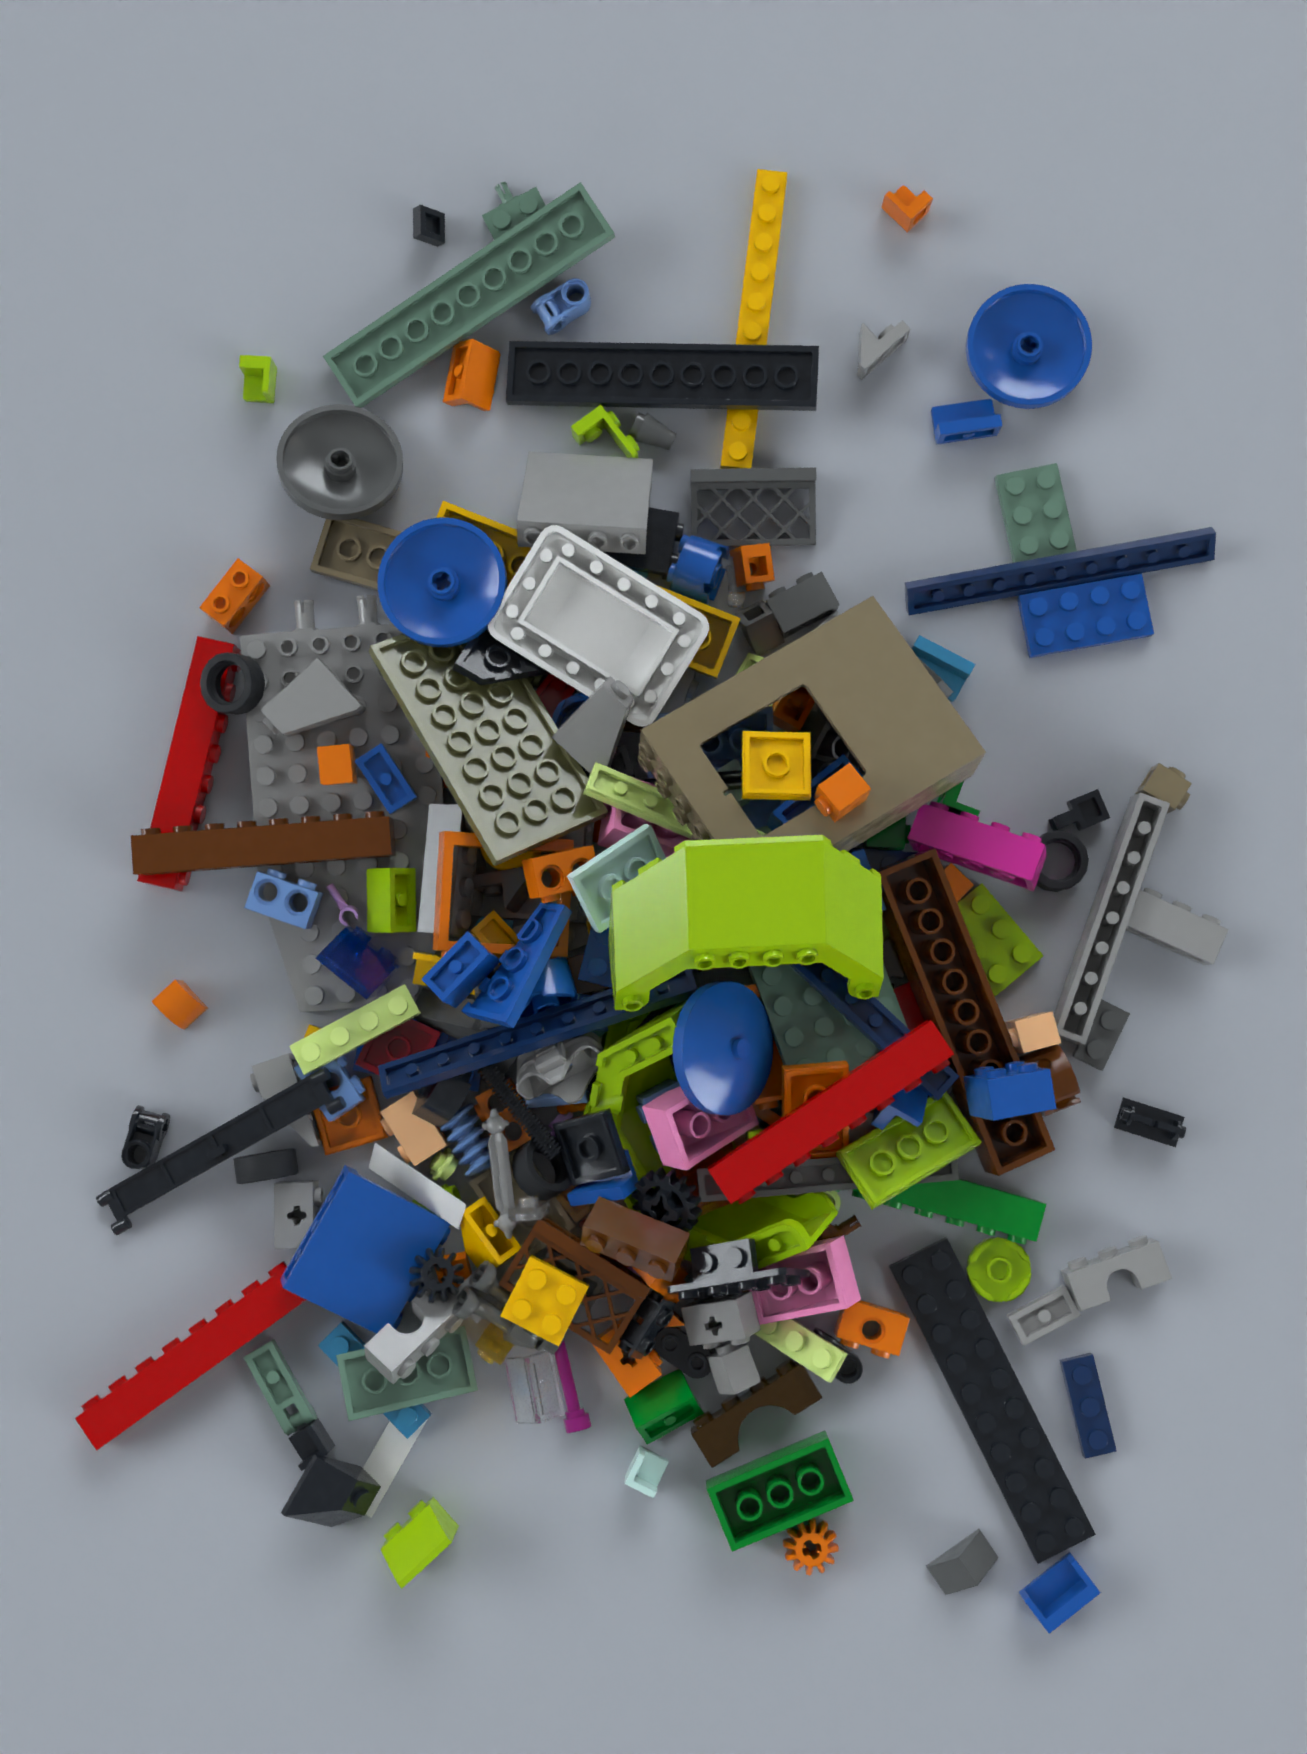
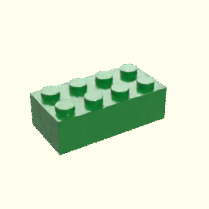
M825 1430L706 1480L707 1492L732 1552L854 1501Z

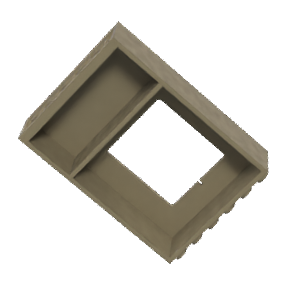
M871 596L641 729L640 743L638 744L639 755L637 758L646 773L651 771L657 780L655 786L662 798H669L675 807L673 808V813L682 826L686 824L691 831V840L824 835L831 840L832 846L837 850L841 851L844 849L849 851L971 777L986 751L874 596ZM804 687L865 772L862 778L871 787V790L863 803L836 822L829 815L826 817L821 814L816 805L768 834L760 835L732 793L724 795L728 791V787L702 751L701 745L798 688Z

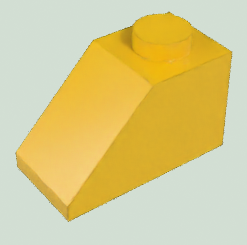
M485 1196L465 1209L460 1226L465 1252L475 1266L478 1268L484 1261H489L497 1269L518 1253L521 1246L513 1235L512 1238L506 1239L504 1232L499 1227H494V1221L498 1220L499 1215Z

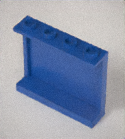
M345 1165L280 1279L282 1287L376 1334L388 1323L396 1330L402 1320L403 1313L401 1311L406 1302H411L414 1299L419 1285L416 1287H410L409 1285L410 1281L419 1278V1276L411 1275L409 1268H421L414 1258L420 1255L428 1261L425 1250L431 1248L433 1253H435L438 1245H443L446 1242L451 1228H449L450 1224L435 1213L359 1175L357 1170Z

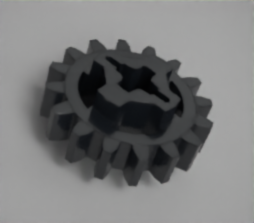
M660 1167L656 1172L653 1170L648 1171L635 1184L637 1189L631 1196L638 1200L632 1206L634 1210H640L644 1215L686 1232L692 1230L699 1221L697 1218L702 1213V1209L697 1205L702 1199L699 1196L693 1195L692 1192L697 1187L686 1184V1175L679 1179L676 1177L675 1169L666 1174L663 1167Z

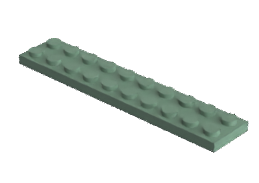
M580 182L323 355L355 407L362 408L614 239L615 233Z

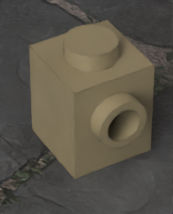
M1158 763L1151 767L1135 794L1141 792L1170 803L1167 811L1168 814L1176 810V808L1179 810L1183 808L1190 797L1187 790L1192 783L1186 780V775L1177 768H1167Z

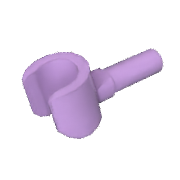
M333 883L328 885L326 888L340 910V922L344 926L349 925L343 916L345 911L353 912L358 920V909L346 903Z

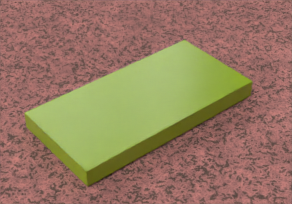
M946 1091L938 1101H934L931 1097L927 1098L923 1122L918 1127L896 1116L883 1130L879 1128L872 1130L838 1150L836 1156L873 1210L978 1147L982 1141Z

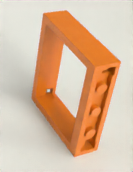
M439 832L433 950L442 951L441 957L457 943V941H448L454 847L483 848L475 833ZM555 839L529 852L556 853L573 849L574 840ZM571 891L560 893L561 900H557V904L565 905L570 909ZM569 920L549 959L568 956ZM481 943L492 954H503L505 950L508 951L515 946V944Z

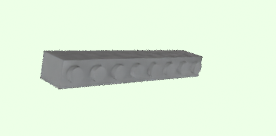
M1141 792L1130 797L1054 1012L1060 1039L1077 1045H1085L1170 806L1168 802Z

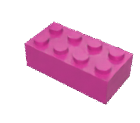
M934 801L918 809L907 838L914 851L920 852L935 848L940 860L1034 892L1047 857L1046 846L1040 843L1042 840L1040 837L1023 832L1022 836L1009 832L1010 828L997 822H992L991 826L978 822L979 817L968 812L961 811L960 815L948 812L949 807Z

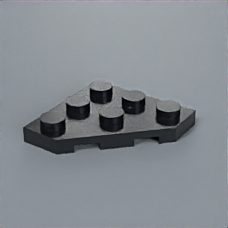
M488 629L477 638L468 642L453 666V670L479 685L551 674L497 641L490 635Z

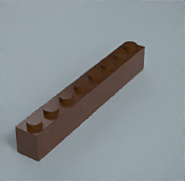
M384 811L365 812V818L353 819L351 813L333 815V820L321 821L320 816L301 817V823L289 824L288 818L270 819L269 825L257 826L256 821L237 822V828H225L224 823L205 824V830L193 831V826H175L172 833H161V828L141 829V835L131 836L133 874L141 876L396 856L394 820L390 816H385Z

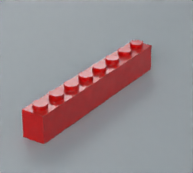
M197 636L150 828H161V833H172L175 826H193V831H197L198 825L204 822L206 806L203 805L206 794H210L213 787L214 777L211 775L213 764L218 763L220 758L221 746L218 743L221 733H225L227 729L228 715L215 711L207 705L201 694L200 679L205 665L215 655L226 652L240 654L241 650L235 644ZM231 665L225 670L220 684L223 697L227 702L231 703L236 692V686L233 684L235 674L241 671V668L237 665ZM191 872L138 875L137 881L182 892L183 886H187L190 881Z
M926 1020L708 1166V1171L730 1204L736 1200L739 1204H742L756 1194L754 1188L763 1182L768 1186L784 1175L781 1170L793 1163L797 1167L807 1161L812 1156L809 1151L818 1145H821L822 1148L831 1145L839 1139L837 1134L839 1131L847 1126L851 1130L867 1120L865 1114L875 1107L880 1111L895 1101L893 1098L894 1094L902 1089L905 1092L911 1091L923 1082L920 1078L930 1070L935 1074L950 1064L948 1058L953 1056L954 1053L932 1020Z
M283 1261L268 1271L271 1278L260 1284L256 1280L243 1289L241 1292L244 1297L235 1304L230 1299L214 1311L218 1316L207 1322L203 1318L190 1327L188 1331L191 1335L182 1342L177 1337L161 1349L164 1354L154 1361L152 1356L141 1362L135 1367L138 1373L129 1380L124 1375L109 1385L108 1388L111 1392L101 1399L97 1394L81 1406L84 1412L78 1415L75 1420L96 1451L306 1301V1299L282 1287L280 1279L287 1268L286 1263Z

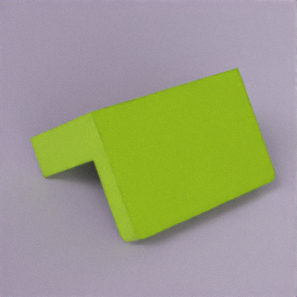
M416 868L367 869V931L372 933L416 932Z

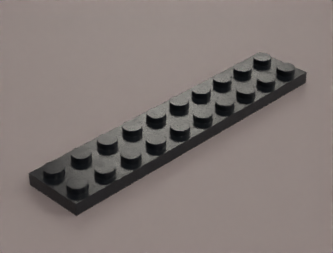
M509 341L506 402L507 405L598 407L602 405V407L816 411L819 346Z
M945 1237L889 1265L1037 1564L1096 1535L948 1239Z

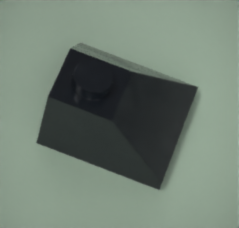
M314 1454L282 1509L281 1514L285 1517L333 1527L365 1516L381 1486L361 1466Z

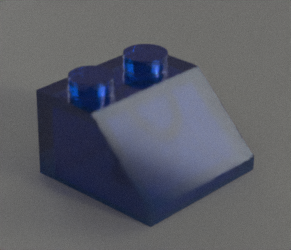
M351 926L345 927L315 959L366 1000L378 995L400 966L394 962L397 957L384 946L380 949L369 942L372 937L361 927L357 926L355 929Z

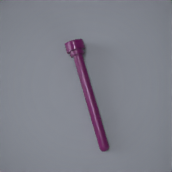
M563 1340L554 1355L568 1410L565 1412L566 1418L563 1421L566 1433H573L590 1428L591 1422L589 1413H585L584 1407H580L565 1341Z

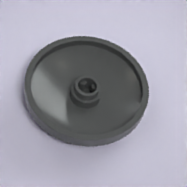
M326 405L307 411L287 427L277 448L278 475L287 495L305 511L325 519L352 520L374 513L394 496L402 479L403 453L394 431L377 415L363 408L351 405Z

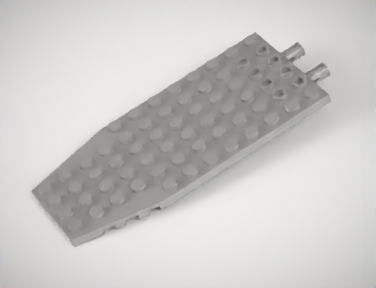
M364 595L356 597L359 624L355 627L315 628L314 600H304V603L301 600L294 601L296 629L293 631L240 635L241 655L249 656L259 664L265 680L262 699L254 709L246 713L253 816L257 826L269 825L270 819L288 818L289 824L301 823V817L320 816L321 821L333 820V815L351 813L353 819L365 818V812L384 811L385 816H390L394 820L396 856L257 867L258 871L266 873L268 867L287 873L285 879L295 883L298 882L299 878L317 884L315 890L324 893L311 929H303L269 917L300 1012L361 1008L404 984L416 1002L422 988L430 989L428 986L412 983L417 960L412 959L413 952L436 954V950H433V935L420 933L417 930L429 804H445L443 778L431 758L425 757L426 749L369 654L371 645L403 634L394 624L378 623L376 595H367V600L364 598ZM316 658L323 661L366 708L359 714L289 737L280 732L275 735L264 724L263 720L266 716L260 711ZM382 743L418 798L390 815L357 764L358 784L322 785L320 783L317 747L351 744L354 746L356 760ZM416 868V932L372 933L367 931V869ZM268 883L264 887L263 894L267 900L272 901L277 896V888L273 883ZM332 883L346 903L358 909V920L351 911L343 913L344 918L349 924L348 926H344L340 922V910L326 888ZM300 893L295 896L293 901L295 909L300 912L306 909L308 900L305 895Z

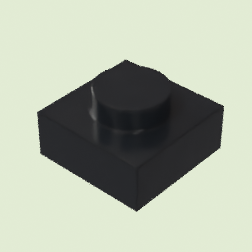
M421 204L413 208V238L437 247L444 244L445 213Z

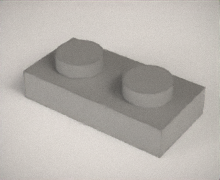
M1064 1285L1007 1314L1023 1346L1081 1316Z

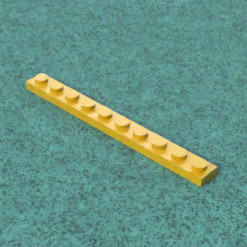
M757 169L736 344L767 345L788 172ZM727 409L720 469L752 467L758 410Z

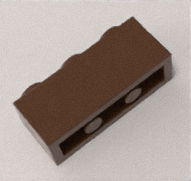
M599 1196L583 1224L580 1245L587 1247L594 1253H601L616 1259L625 1266H633L645 1271L654 1278L664 1279L672 1283L687 1253L690 1233Z

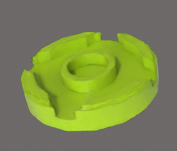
M992 1237L984 1239L974 1246L967 1259L966 1272L968 1281L976 1293L988 1301L1007 1302L1016 1299L1026 1290L1031 1279V1263L1029 1256L1020 1245L1007 1240V1238Z

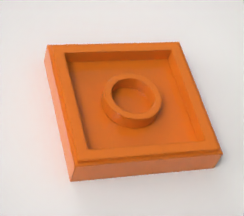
M372 1076L360 1079L366 1089L363 1092L366 1100L335 1121L329 1122L320 1108L313 1111L325 1156L388 1138V1134L380 1122L383 1116L380 1113L381 1108ZM340 1085L331 1087L329 1090L335 1091Z

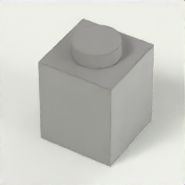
M728 1341L716 1347L717 1352L706 1357L719 1394L735 1395L761 1382L748 1344L731 1345V1342Z

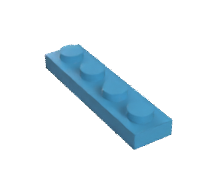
M342 1321L318 1346L338 1366L336 1355L364 1349L365 1343ZM419 1404L383 1414L408 1439L432 1413L424 1404Z

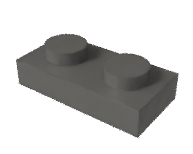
M1101 999L1085 1045H1077L1072 1057L1103 1071L1130 1013Z

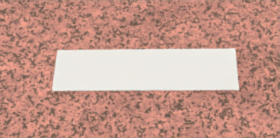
M375 1143L369 1169L459 1230L466 1204Z
M389 1421L363 1467L381 1486L366 1512L367 1516L372 1518L426 1421L408 1439Z

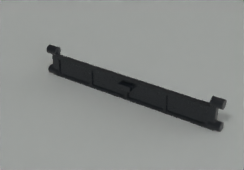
M324 1067L96 1196L97 1203L101 1207L109 1205L117 1220L111 1224L113 1233L119 1235L132 1227V1223L127 1217L129 1214L319 1107L326 1105V1109L331 1115L344 1109L346 1102L343 1097L338 1096L334 1099L325 1081L331 1079L329 1070Z

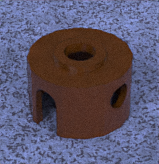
M1058 1044L1041 1048L1019 1057L1020 1061L1025 1063L1037 1062L1038 1067L1048 1068L1051 1071L1056 1109L1042 1111V1116L1045 1117L1081 1103L1080 1098L1074 1096L1080 1093L1076 1076L1067 1056Z

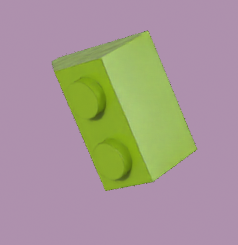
M434 1497L427 1503L420 1500L407 1513L410 1518L402 1526L397 1522L383 1535L386 1541L380 1550L397 1584L401 1588L405 1587L452 1543L459 1527Z

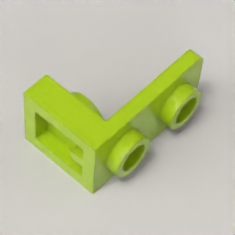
M599 405L571 426L572 437L579 446L586 441L591 443L602 434V429L605 428L626 457L638 458L637 451L640 449L631 435L625 437L619 429L621 423L611 410L606 412L602 405Z

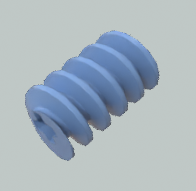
M473 1103L459 1109L450 1121L440 1127L441 1132L452 1131L446 1139L447 1143L458 1142L452 1151L453 1154L464 1153V1156L458 1162L459 1165L470 1164L471 1167L465 1172L466 1177L473 1176L491 1166L489 1149L486 1148L490 1137L481 1138L480 1135L485 1130L482 1129V1126H474L479 1119L478 1114L468 1115V1112L474 1106Z

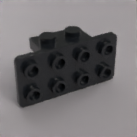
M747 1238L690 1248L694 1282L668 1286L667 1291L668 1294H678L679 1300L694 1299V1301L713 1299V1295L719 1294L723 1296L740 1295L742 1290H770L771 1285L781 1284L782 1287L801 1285V1278L810 1277V1271L787 1267L759 1271L755 1239Z

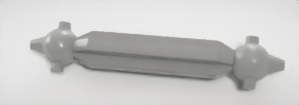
M493 1108L486 1123H482V1129H487L491 1133L488 1148L495 1206L500 1213L498 1220L494 1221V1227H499L504 1232L506 1239L512 1238L514 1228L521 1221L520 1217H515L512 1214L515 1203L507 1139L502 1133L504 1128L509 1126V1122L499 1116L496 1108Z

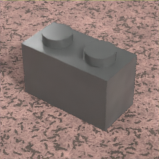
M809 572L798 578L795 586L787 590L783 586L768 595L769 599L766 600V605L774 613L783 639L838 610L840 604L822 572L816 575Z

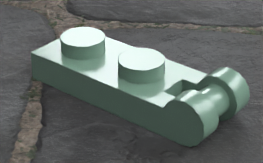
M275 1339L243 1357L287 1436L296 1432L299 1425L303 1423L309 1424L317 1419L313 1406L305 1397ZM294 1403L298 1412L290 1415L286 1407Z

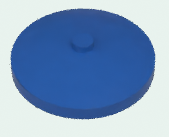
M1038 284L1015 285L992 295L976 312L966 337L967 363L977 384L989 396L1000 403L1021 409L1046 407L1069 395L1083 378L1092 354L1091 331L1079 307L1063 293Z
M440 517L418 522L401 532L393 540L381 560L377 586L382 608L389 620L400 632L423 645L453 647L477 638L488 629V624L495 617L502 603L508 581L503 558L487 534L466 521Z
M711 982L697 989L686 1001L679 1014L673 1037L674 1068L682 1091L695 1107L713 1115H734L750 1107L760 1096L767 1083L773 1060V1034L767 1012L760 999L752 990L737 982Z

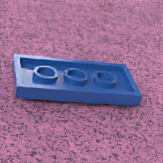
M1142 573L1023 594L1017 597L1029 658L1151 637L1154 634Z

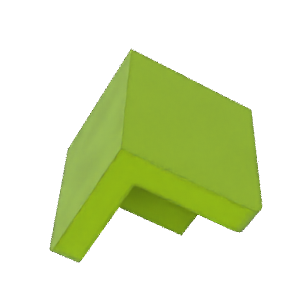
M240 355L239 368L244 374L243 399L246 402L274 403L277 366L270 356Z

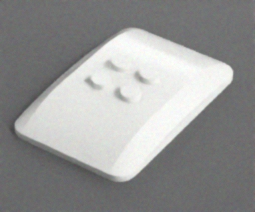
M551 525L540 533L504 592L498 612L488 624V630L490 635L497 641L588 697L610 676L615 681H621L628 687L630 695L634 698L627 721L636 726L644 727L652 724L659 715L707 637L709 623L702 613L565 528Z

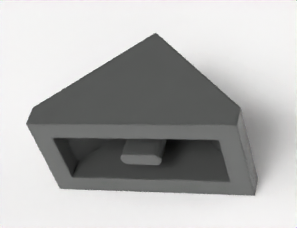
M977 1529L926 1565L944 1594L948 1595L978 1586L999 1557L980 1529Z

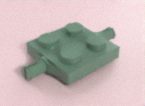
M501 182L505 194L499 184L495 186V190L502 203L497 208L482 215L494 240L546 206L537 187L513 197L506 182Z

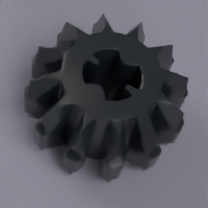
M444 1247L439 1248L437 1257H434L431 1248H427L425 1255L428 1261L422 1256L417 1255L414 1260L421 1268H409L411 1275L419 1276V1278L409 1282L410 1287H416L421 1284L422 1288L417 1292L416 1296L421 1298L426 1291L429 1292V1304L434 1303L436 1293L439 1294L442 1303L447 1302L446 1290L456 1296L459 1290L452 1283L462 1284L464 1282V1277L454 1275L455 1272H459L464 1268L463 1264L452 1266L451 1263L457 1256L454 1252L447 1259L443 1258L445 1254ZM436 1267L438 1272H444L445 1276L440 1279L442 1283L437 1284L435 1279L430 1280L428 1278V1275L432 1272L431 1268Z

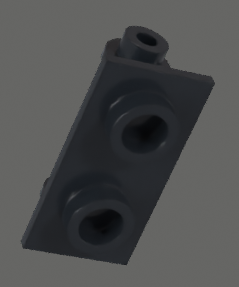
M1124 1097L1122 1098L1114 1128L1175 1148L1178 1138L1183 1139L1186 1133V1127L1182 1126L1184 1116Z
M655 1290L647 1294L635 1313L644 1319L642 1324L631 1319L619 1339L621 1341L618 1347L629 1353V1357L642 1360L643 1356H647L656 1344L655 1337L661 1328L666 1327L673 1317L674 1312L672 1310L676 1303L663 1299L664 1296Z

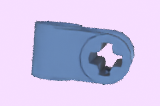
M572 278L551 292L540 296L532 303L530 309L534 314L539 315L545 325L544 330L547 335L556 334L569 323L589 311L591 297L588 286L583 280ZM581 293L584 295L580 301L573 302L569 300L572 294Z

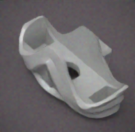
M591 1031L519 1055L516 1077L517 1092L525 1100L548 1093L562 1098L568 1104L577 1103L583 1098L591 1079L598 1071L596 1060L598 1053L604 1050L602 1039Z

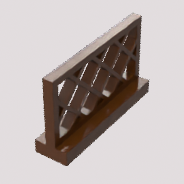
M541 1215L505 1272L499 1285L512 1293L515 1285L508 1280L515 1270L525 1267L526 1263H519L524 1254L528 1261L530 1257L529 1246L536 1237L547 1244L549 1257L541 1260L546 1263L551 1262V1265L557 1268L556 1260L569 1258L575 1262L577 1275L573 1277L584 1282L583 1278L596 1275L603 1280L604 1293L587 1296L586 1293L581 1303L584 1302L588 1320L578 1323L571 1321L568 1329L610 1355L651 1288L638 1274L611 1257L601 1253H594L587 1247L580 1245L581 1239L544 1215ZM553 1249L561 1253V1255L554 1256ZM580 1266L590 1272L582 1273ZM608 1283L617 1289L610 1291ZM624 1293L635 1300L629 1311L615 1314L611 1299L612 1295ZM607 1297L611 1315L592 1319L588 1301ZM624 1317L623 1321L618 1327L616 1319ZM612 1320L615 1334L609 1344L596 1336L594 1324ZM589 1325L591 1333L582 1327Z

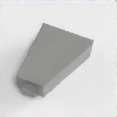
M316 658L260 711L266 716L263 720L264 724L275 735L280 732L289 737L359 714L366 708L325 663Z
M610 676L552 736L589 773H591L595 762L609 768L611 767L634 699L630 695L628 687L619 680L615 681Z

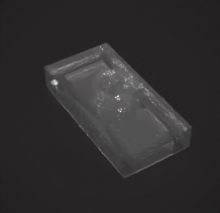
M538 1197L519 1198V1202L508 1208V1218L511 1222L541 1220L550 1212L549 1200L539 1201Z

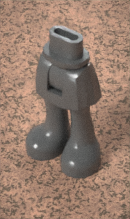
M484 1261L471 1275L469 1284L506 1305L511 1292L499 1285L500 1281L496 1278V1267L489 1261ZM465 1286L459 1293L452 1310V1314L467 1319L472 1314L478 1315L503 1331L504 1340L514 1345L529 1349L535 1348L538 1351L544 1349L552 1355L558 1350L559 1347L501 1317L502 1310L485 1300L468 1286Z

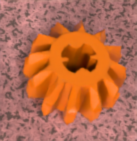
M814 1517L809 1519L808 1525H804L803 1522L797 1524L798 1530L793 1527L786 1529L791 1538L783 1539V1547L789 1549L785 1553V1558L787 1561L794 1560V1570L798 1571L805 1565L806 1575L810 1576L814 1566H817L818 1571L823 1573L825 1572L824 1561L831 1565L834 1564V1557L830 1553L838 1552L839 1547L838 1544L832 1542L837 1536L834 1530L827 1531V1521L823 1520L816 1526V1519ZM811 1540L815 1544L816 1549L810 1551L806 1547L805 1542Z

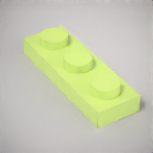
M794 1319L760 1325L761 1330L754 1333L830 1383L833 1382L848 1355Z

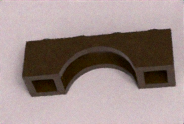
M792 1359L783 1362L775 1369L777 1373L767 1380L764 1376L760 1377L761 1382L750 1387L749 1391L740 1397L737 1394L731 1395L720 1404L722 1406L721 1409L713 1414L707 1411L693 1421L694 1426L691 1427V1435L711 1468L740 1451L738 1444L739 1429L743 1420L753 1410L772 1405L782 1407L797 1415L823 1398L803 1365L796 1361L793 1362Z

